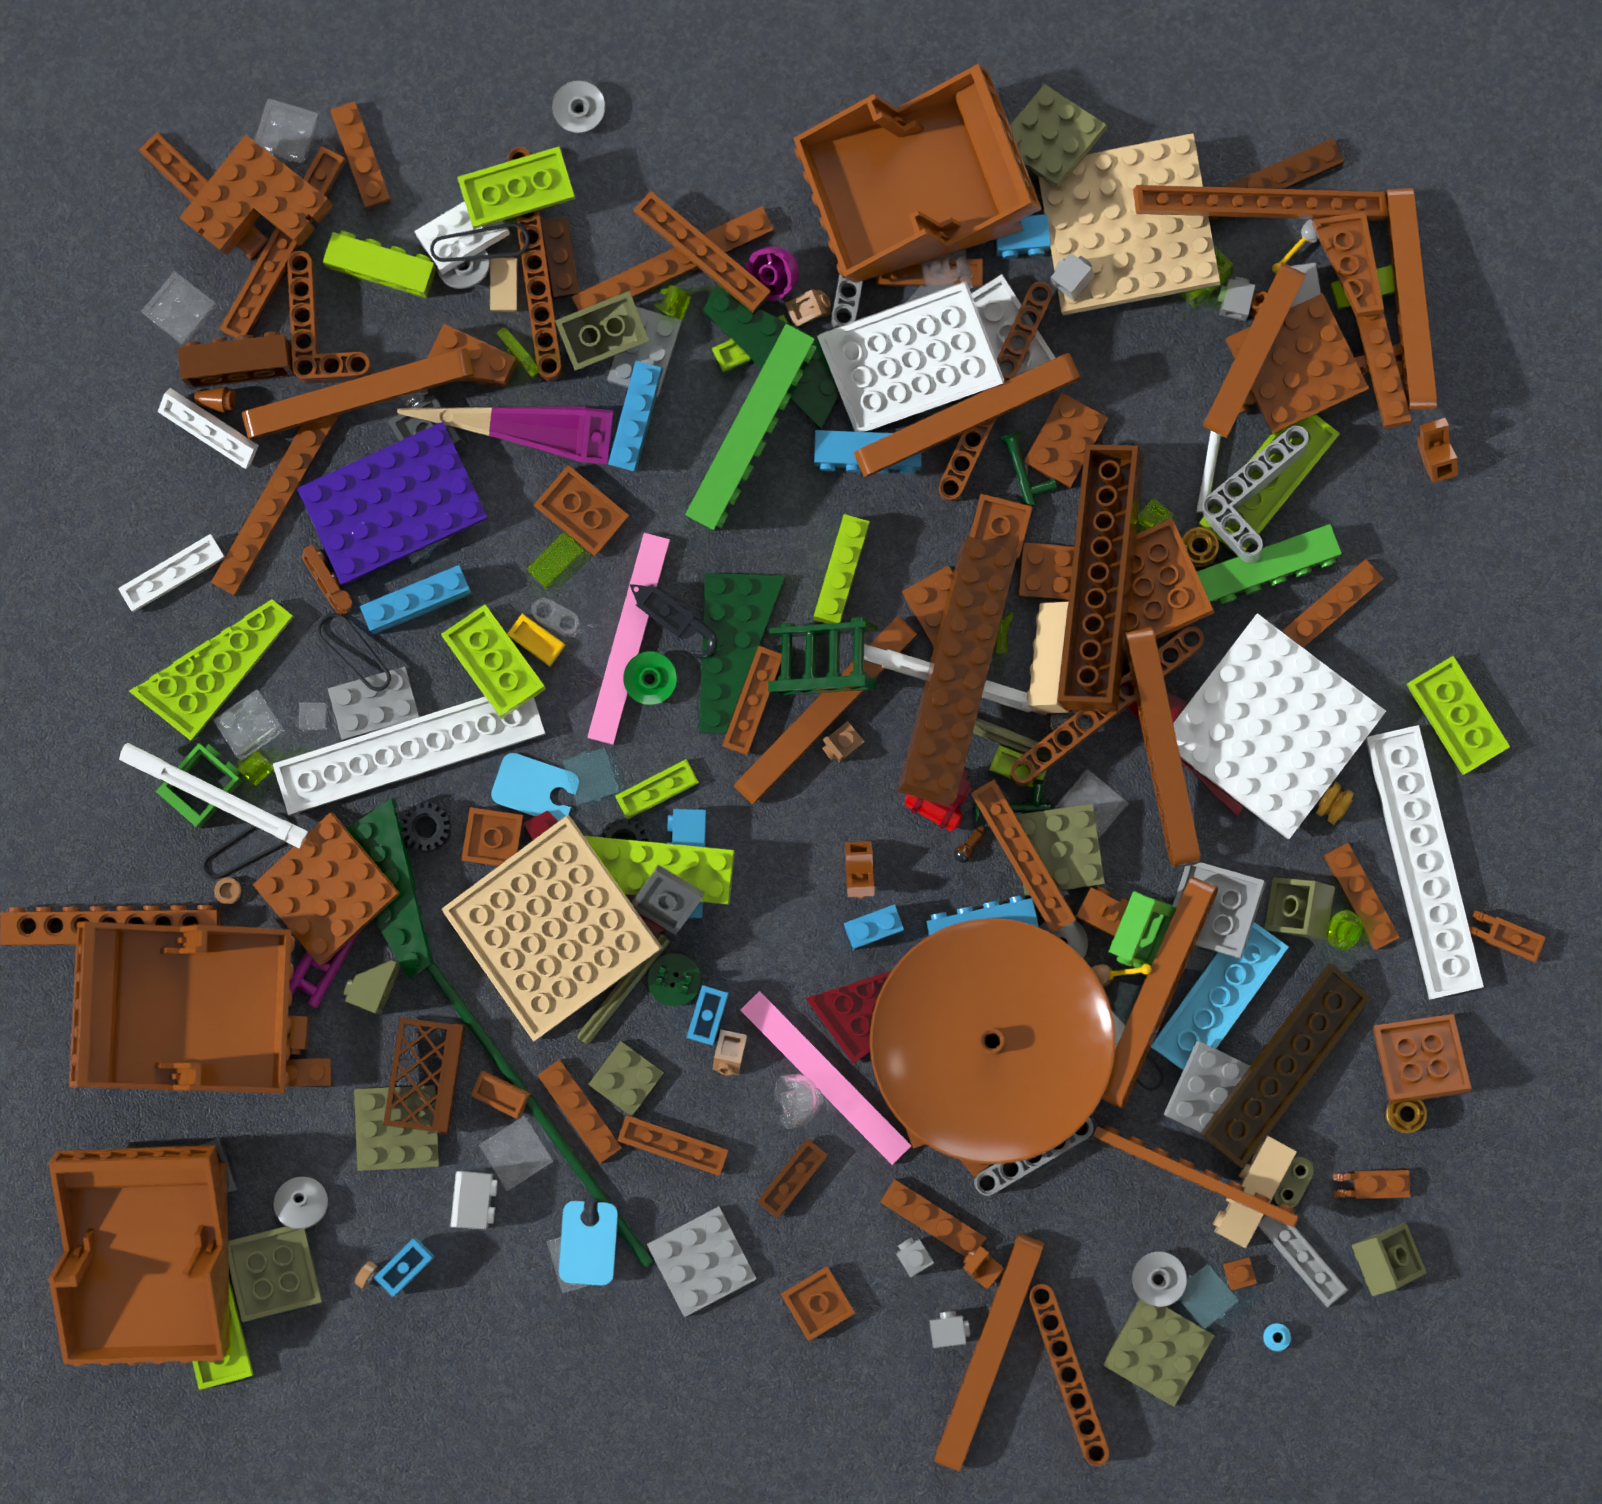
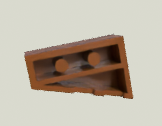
M443 324L427 358L467 348L474 375L458 381L500 387L508 386L518 365L516 357Z

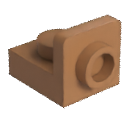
M810 290L785 303L796 328H800L821 316L832 314L829 308L831 306L830 300L822 290Z
M847 721L830 736L823 739L825 746L822 749L831 760L836 758L840 763L864 744V740Z
M726 1030L720 1031L713 1070L723 1075H739L747 1035Z

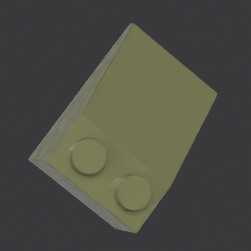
M630 291L555 320L575 372L649 341Z

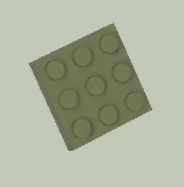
M1045 84L1010 125L1025 167L1056 188L1061 186L1107 130L1105 123Z
M1093 803L1016 815L1059 890L1105 884ZM1023 884L1024 894H1025V895H1030L1029 892L1027 891L1026 887H1025L1024 884Z
M426 1085L419 1089L427 1101L437 1095L436 1085ZM395 1087V1090L402 1097L414 1087ZM389 1088L354 1089L358 1171L440 1166L438 1133L383 1125ZM417 1091L404 1100L412 1113L425 1104ZM394 1094L393 1103L398 1100V1098H397V1096H396L395 1094ZM434 1101L432 1104H430V1105L433 1107L434 1110H435L436 1101ZM400 1103L392 1109L390 1120L401 1122L410 1114L403 1104ZM426 1107L415 1116L420 1124L433 1125L434 1114L429 1107ZM413 1118L408 1121V1123L417 1124Z
M286 1226L228 1241V1263L242 1322L323 1302L306 1229H293Z
M1139 1299L1102 1365L1174 1407L1214 1335L1165 1306H1152Z

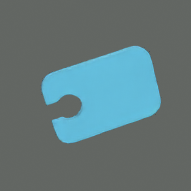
M510 753L502 760L491 795L492 799L499 805L535 817L548 811L560 821L569 815L571 807L553 804L550 794L552 790L560 787L566 789L568 793L576 795L579 779L572 772L516 753Z
M571 1201L565 1205L563 1210L559 1276L561 1280L567 1283L606 1285L610 1283L614 1273L617 1209L612 1204L598 1202L599 1222L589 1227L581 1221V1213L584 1210L585 1201Z

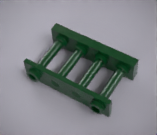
M857 617L852 618L851 622L806 626L780 623L779 628H769V634L782 638L781 676L778 677V681H768V692L779 696L876 690L877 679L867 676V672L864 671L865 632L877 631V625L867 622V618ZM854 633L853 671L850 672V676H842V673H840V634ZM830 634L829 673H826V677L818 678V675H816V635ZM806 636L805 674L802 675V679H794L792 676V637Z

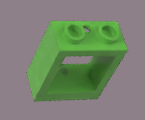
M199 743L177 767L188 773L204 756L231 779L222 789L223 791L232 794L243 781L238 777L240 771L229 761L226 765L218 759L221 754L209 744L204 747ZM164 782L156 792L195 827L201 829L217 811L218 807L209 804L199 814L173 791L176 786Z
M1133 891L1109 952L1118 956L1116 961L1131 967L1139 968L1144 964L1152 966L1177 908Z

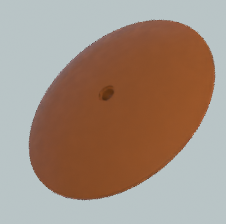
M985 918L957 923L935 932L914 946L897 963L883 984L875 1004L870 1028V1053L875 1078L885 1101L897 1119L914 1136L933 1149L953 1158L981 1164H1003L1029 1159L1049 1151L1073 1135L1086 1122L1097 1107L1109 1082L1115 1054V1029L1110 1004L1101 983L1087 962L1072 947L1048 931L1034 925L1015 920ZM990 1034H996L1000 1037V1044L995 1049H990L985 1045V1039Z

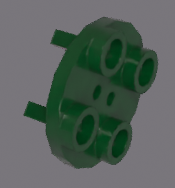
M670 953L661 956L653 963L648 973L647 982L651 994L657 1001L666 1006L678 1007L688 1004L695 998L700 989L701 975L698 966L691 958L683 954ZM675 972L679 974L678 977H674ZM672 982L675 983L673 988L670 986Z

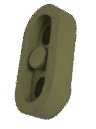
M1295 1157L1291 1161L1273 1196L1278 1206L1284 1204L1293 1208L1299 1203L1314 1172L1313 1166L1308 1159ZM1299 1165L1305 1169L1302 1176H1298L1295 1172L1296 1167ZM1287 1189L1292 1192V1198L1289 1200H1285L1283 1197V1192Z

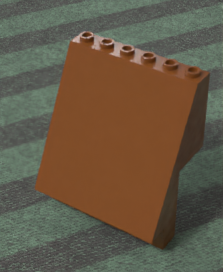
M980 64L967 69L898 108L873 94L793 138L796 144L795 154L799 161L803 163L805 169L803 176L806 182L811 185L813 191L811 198L821 213L820 223L824 230L828 232L830 238L828 240L829 247L839 262L837 263L838 272L843 278H847L854 283L1023 231L1024 228L1021 220L1041 210L991 75Z
M78 922L69 1087L284 1094L289 1080L288 1073L285 1070L286 1061H288L290 1055L289 1045H287V1034H289L291 1029L288 1007L292 1003V992L289 990V979L293 976V965L290 963L291 952L294 949V937L291 936L292 930L212 925L178 927Z
M216 1145L56 1151L49 1162V1169L64 1252L49 1276V1283L64 1365H111L113 1363L135 1365L140 1362L163 1364L178 1361L181 1363L193 1361L214 1363L224 1360L230 1347L227 1162L218 1163Z

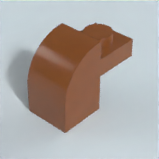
M1446 418L1420 425V436H1417L1419 451L1432 483L1458 476L1457 456L1450 444L1449 424Z
M872 841L845 842L847 896L855 898L875 896Z

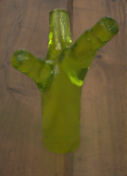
M1011 612L1004 621L1000 622L996 638L997 654L1008 653L1007 633L1010 621L1014 616Z

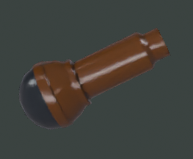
M982 827L975 830L965 844L955 849V859L961 863L970 861L974 848L984 837L986 830Z

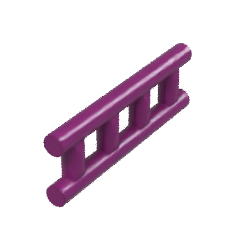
M359 933L335 954L331 963L327 961L324 965H319L311 954L306 951L289 981V990H291L292 995H294L297 988L311 995L308 1004L317 1008ZM310 965L325 972L317 986L303 979Z

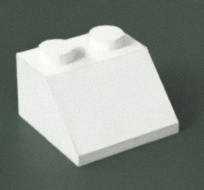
M466 1171L456 1172L451 1227L488 1229L489 1223L493 1224L495 1207H490L491 1196L496 1197L498 1180H493L494 1174Z

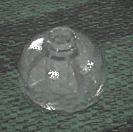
M787 1074L779 1076L781 1079H777L775 1083L776 1107L781 1104L783 1114L779 1115L783 1126L786 1129H793L812 1122L819 1111V1105L823 1102L821 1090L816 1089L815 1084L804 1075Z

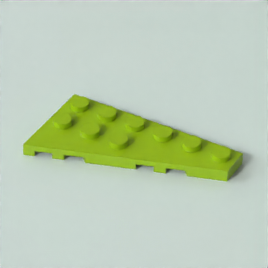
M271 599L246 615L244 619L221 631L216 637L207 640L173 662L172 665L163 671L151 676L149 680L129 690V692L193 742L294 617Z

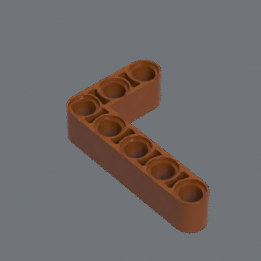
M296 251L292 253L288 258L292 367L295 375L301 382L306 384L347 382L371 375L373 370L369 358L362 352L319 354L315 266L306 252ZM298 261H307L308 265L304 270L298 271L295 269ZM302 286L309 287L307 295L303 297L296 295L298 288ZM308 312L310 313V318L307 322L300 323L297 321L299 314ZM310 338L312 341L308 348H299V342L302 339ZM357 361L366 362V367L361 372L353 371V365ZM335 362L339 364L337 372L332 374L326 372V368L330 363ZM305 364L313 366L311 373L308 375L300 374V369Z

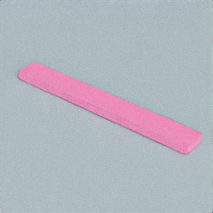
M647 533L643 534L630 584L644 586L652 584L657 588L670 539ZM630 585L587 736L589 739L614 745L628 695L623 683L624 670L628 662L639 654L649 615L636 606L637 602ZM635 587L634 591L638 592L639 588Z
M760 991L741 1009L746 1017L892 1165L911 1147L891 1124Z

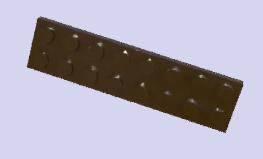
M1328 963L1200 1132V1135L1235 1165L1243 1168L1371 997L1334 964Z

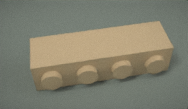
M1069 602L1040 603L1039 613L1036 616L1037 631L1036 638L1033 641L1034 657L1033 664L1030 667L1031 682L1030 689L1027 692L1028 706L1040 714L1069 712V710H1064L1058 701Z
M1267 1136L1255 1151L1250 1164L1246 1163L1241 1169L1239 1177L1242 1180L1239 1185L1245 1187L1244 1193L1254 1196L1255 1192L1270 1198L1271 1201L1296 1151ZM1226 1198L1229 1204L1225 1212L1220 1210L1216 1216L1213 1225L1217 1227L1214 1232L1246 1248L1264 1214Z

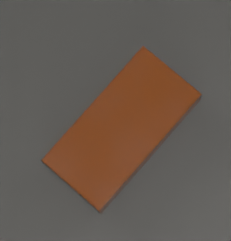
M481 1071L470 1096L516 1119H520L531 1093L488 1072Z

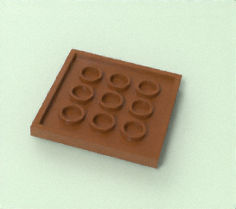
M1323 293L1289 309L1250 389L1271 435L1369 389ZM1250 327L1225 339L1234 359Z
M1173 518L1136 534L1126 632L1151 627L1155 639H1159L1214 614L1215 612Z
M329 813L307 833L306 840L300 849L295 846L292 847L253 884L319 965H324L401 894L334 813Z

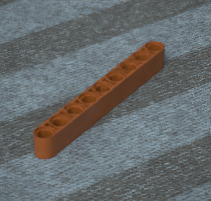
M522 147L514 148L508 155V162L519 157L529 156L530 153ZM536 210L534 215L528 219L523 218L521 215L516 216V223L522 225L528 231V234L538 236L537 242L529 244L527 250L521 254L537 368L543 380L555 382L561 377L563 368L540 210ZM517 228L521 250L525 245L526 237L523 231ZM532 260H540L542 262L541 267L537 270L529 269L528 265ZM537 285H542L546 288L545 293L540 296L533 295L532 290ZM540 311H546L550 314L549 318L544 322H539L535 319ZM543 337H551L553 343L550 347L543 348L539 345L540 340ZM553 362L557 365L556 370L550 374L543 371L544 365Z
M1413 188L1386 189L1387 227L1406 401L1409 411L1436 409L1437 395Z
M1036 282L1029 288L997 357L998 365L1003 362H1009L1014 367L1012 373L1007 375L1002 373L1005 381L1017 376L1050 304L1052 290L1044 282ZM1043 290L1047 294L1046 300L1043 302L1035 301L1032 297L1033 292ZM1024 314H1032L1036 318L1035 324L1025 326L1021 321ZM1013 338H1021L1025 343V347L1021 350H1014L1010 346V341ZM997 418L962 434L939 484V495L943 500L955 502L961 497ZM970 434H976L981 442L976 447H970L966 444V437ZM964 458L968 460L969 468L966 471H958L954 466L957 459ZM946 483H955L958 486V492L952 496L945 494L943 487Z
M464 348L253 408L241 414L248 439H254L473 376L474 370L468 349Z
M1070 353L1064 354L1007 380L1003 384L994 386L855 451L853 453L864 478L872 476L1080 379L1081 376Z
M897 616L871 642L870 646L901 653L918 634ZM864 660V671L867 672V676L876 679L886 669L880 664ZM853 662L842 672V676H850V672L853 671ZM865 690L822 693L743 774L733 787L754 805Z
M1187 627L1158 649L1164 678L1201 649L1204 635L1200 629ZM1193 635L1197 638L1198 644L1194 647L1187 646L1184 642V637ZM1166 651L1174 652L1177 656V661L1167 663L1163 659V653ZM1130 672L1121 678L1120 687L1124 684L1133 686ZM1120 689L1118 712H1077L1012 764L1010 770L1012 782L1018 786L1030 784L1135 702V694L1125 696ZM1082 717H1089L1093 722V726L1090 729H1083L1079 726L1078 720ZM1062 733L1069 734L1072 738V743L1068 746H1063L1058 742L1057 737ZM1040 750H1047L1051 755V759L1048 762H1040L1036 757V753ZM1020 766L1027 767L1030 771L1029 777L1026 779L1018 778L1015 774L1016 768Z
M1151 627L1126 632L1123 634L1124 646L1169 860L1172 867L1200 861V851L1155 635Z
M1196 877L1190 878L1151 966L1152 971L1147 975L1115 1049L1111 1075L1101 1098L1102 1100L1120 1108H1123L1127 1103L1215 901L1218 886Z
M1018 1233L937 1448L933 1461L956 1471H960L1043 1250L1044 1242L1021 1233Z

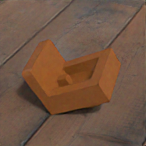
M981 1246L977 1251L972 1250L964 1260L966 1265L963 1268L966 1273L986 1289H990L1004 1271L1003 1266L992 1259L990 1254Z

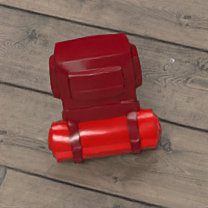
M963 770L957 798L950 807L907 794L905 795L904 806L911 809L912 813H918L938 824L942 830L945 828L952 832L960 826L963 812L958 809L959 804L963 805L966 802L971 790L969 786L970 781L966 780L968 772Z

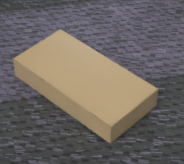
M517 258L490 259L491 312H517Z

